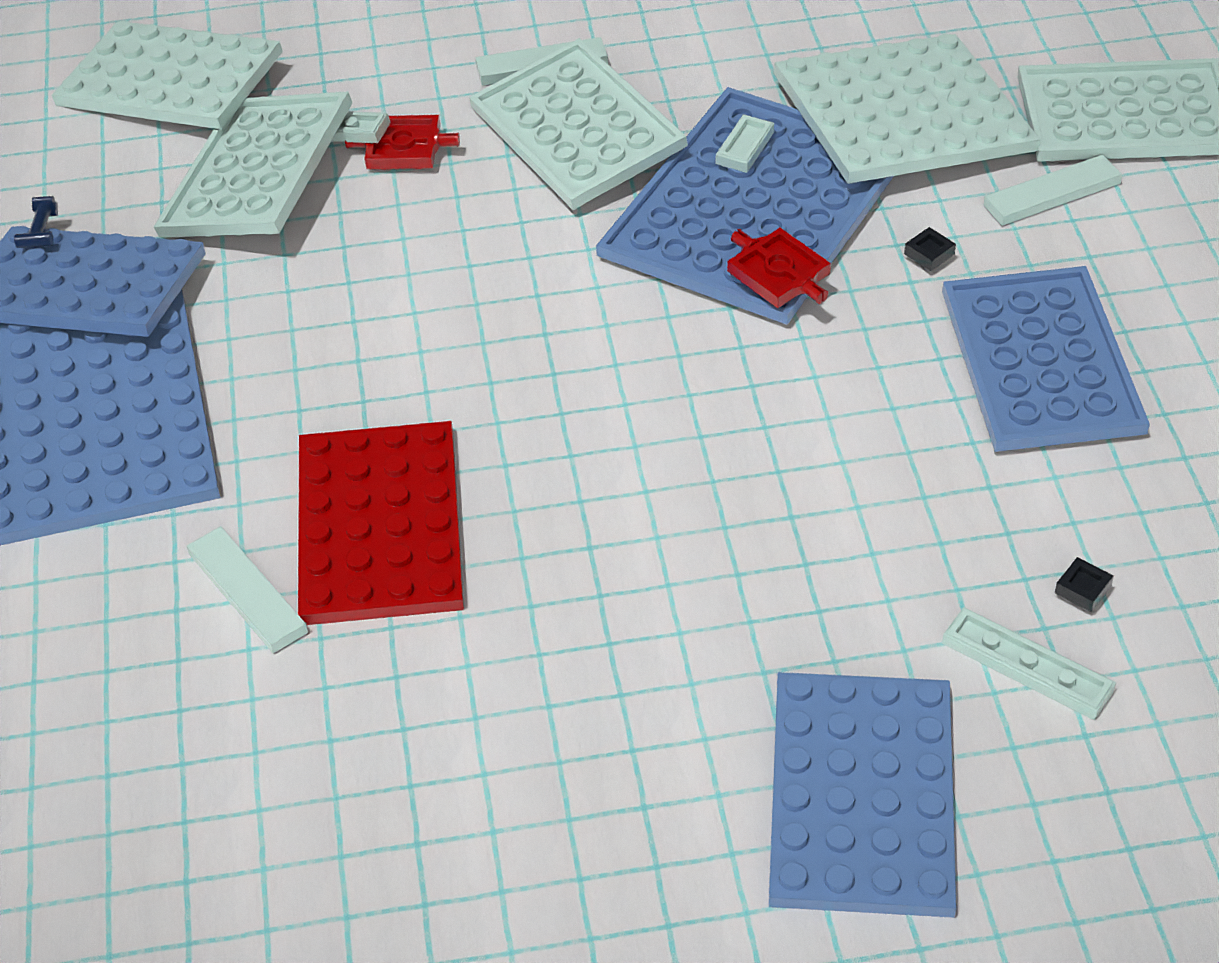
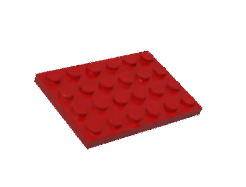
M452 421L299 435L298 616L306 625L464 610Z

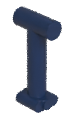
M54 196L32 197V211L35 212L29 233L14 235L16 248L53 245L52 232L44 231L49 217L58 216V203L55 202Z

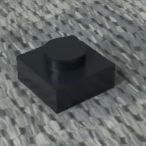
M928 227L905 243L904 254L929 271H932L955 255L956 243Z
M1076 557L1056 583L1055 594L1092 612L1112 586L1114 575Z

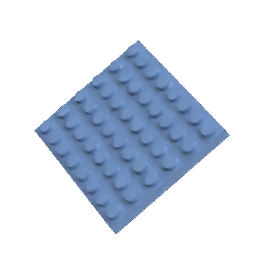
M727 87L686 136L688 146L671 155L598 242L596 254L598 257L788 325L808 295H797L781 307L776 308L727 272V261L743 250L731 241L733 232L741 229L750 237L757 239L769 235L778 228H782L832 263L894 176L848 184L798 109ZM742 115L774 123L773 135L747 173L716 164V153Z
M182 289L149 337L0 323V546L220 498Z

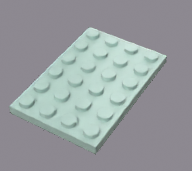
M117 21L52 94V98L56 106L222 129L279 58L283 50L280 41L266 40L264 38H250L235 34L227 35L211 33L209 31L187 30L179 27L171 28L154 24Z
M580 38L469 97L471 107L572 210L688 146L686 135Z
M1217 58L1025 65L1018 68L1017 77L1028 124L1041 139L1037 151H1035L1037 161L1088 160L1102 154L1107 159L1219 155V62Z
M349 92L246 98L222 129L213 130L154 225L159 238L211 237L219 235L241 236L248 234L271 235L280 233L353 103Z

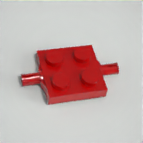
M439 115L389 116L391 123L378 143L347 142L345 140L347 149L366 148L364 157L366 169L433 168L435 154L440 147H460L459 132L440 133L441 123Z
M778 228L769 235L757 239L750 237L741 229L733 232L731 241L743 250L727 261V272L776 308L781 307L800 294L808 295L818 304H822L827 299L828 291L816 283L830 274L831 263L782 228Z

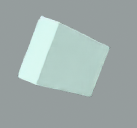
M742 115L716 153V164L747 173L773 135L774 123Z

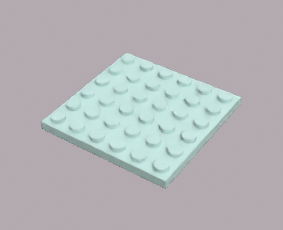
M941 34L938 37L925 39L914 38L906 42L883 43L879 46L852 48L849 51L836 53L825 52L817 56L804 58L793 57L785 61L775 62L774 75L848 184L1035 152L1040 145L1041 139L956 34Z

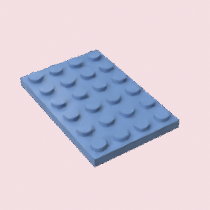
M12 226L0 240V323L149 337L205 256L203 242L187 241L186 239H158L152 236H123L117 233L98 234L89 231H61L56 228L45 229L44 232H52L54 239L52 246L16 248L14 235L29 233L30 228L26 226Z
M1086 266L943 282L942 294L995 452L1148 434L1149 420Z
M778 672L768 907L955 918L956 883L950 680Z

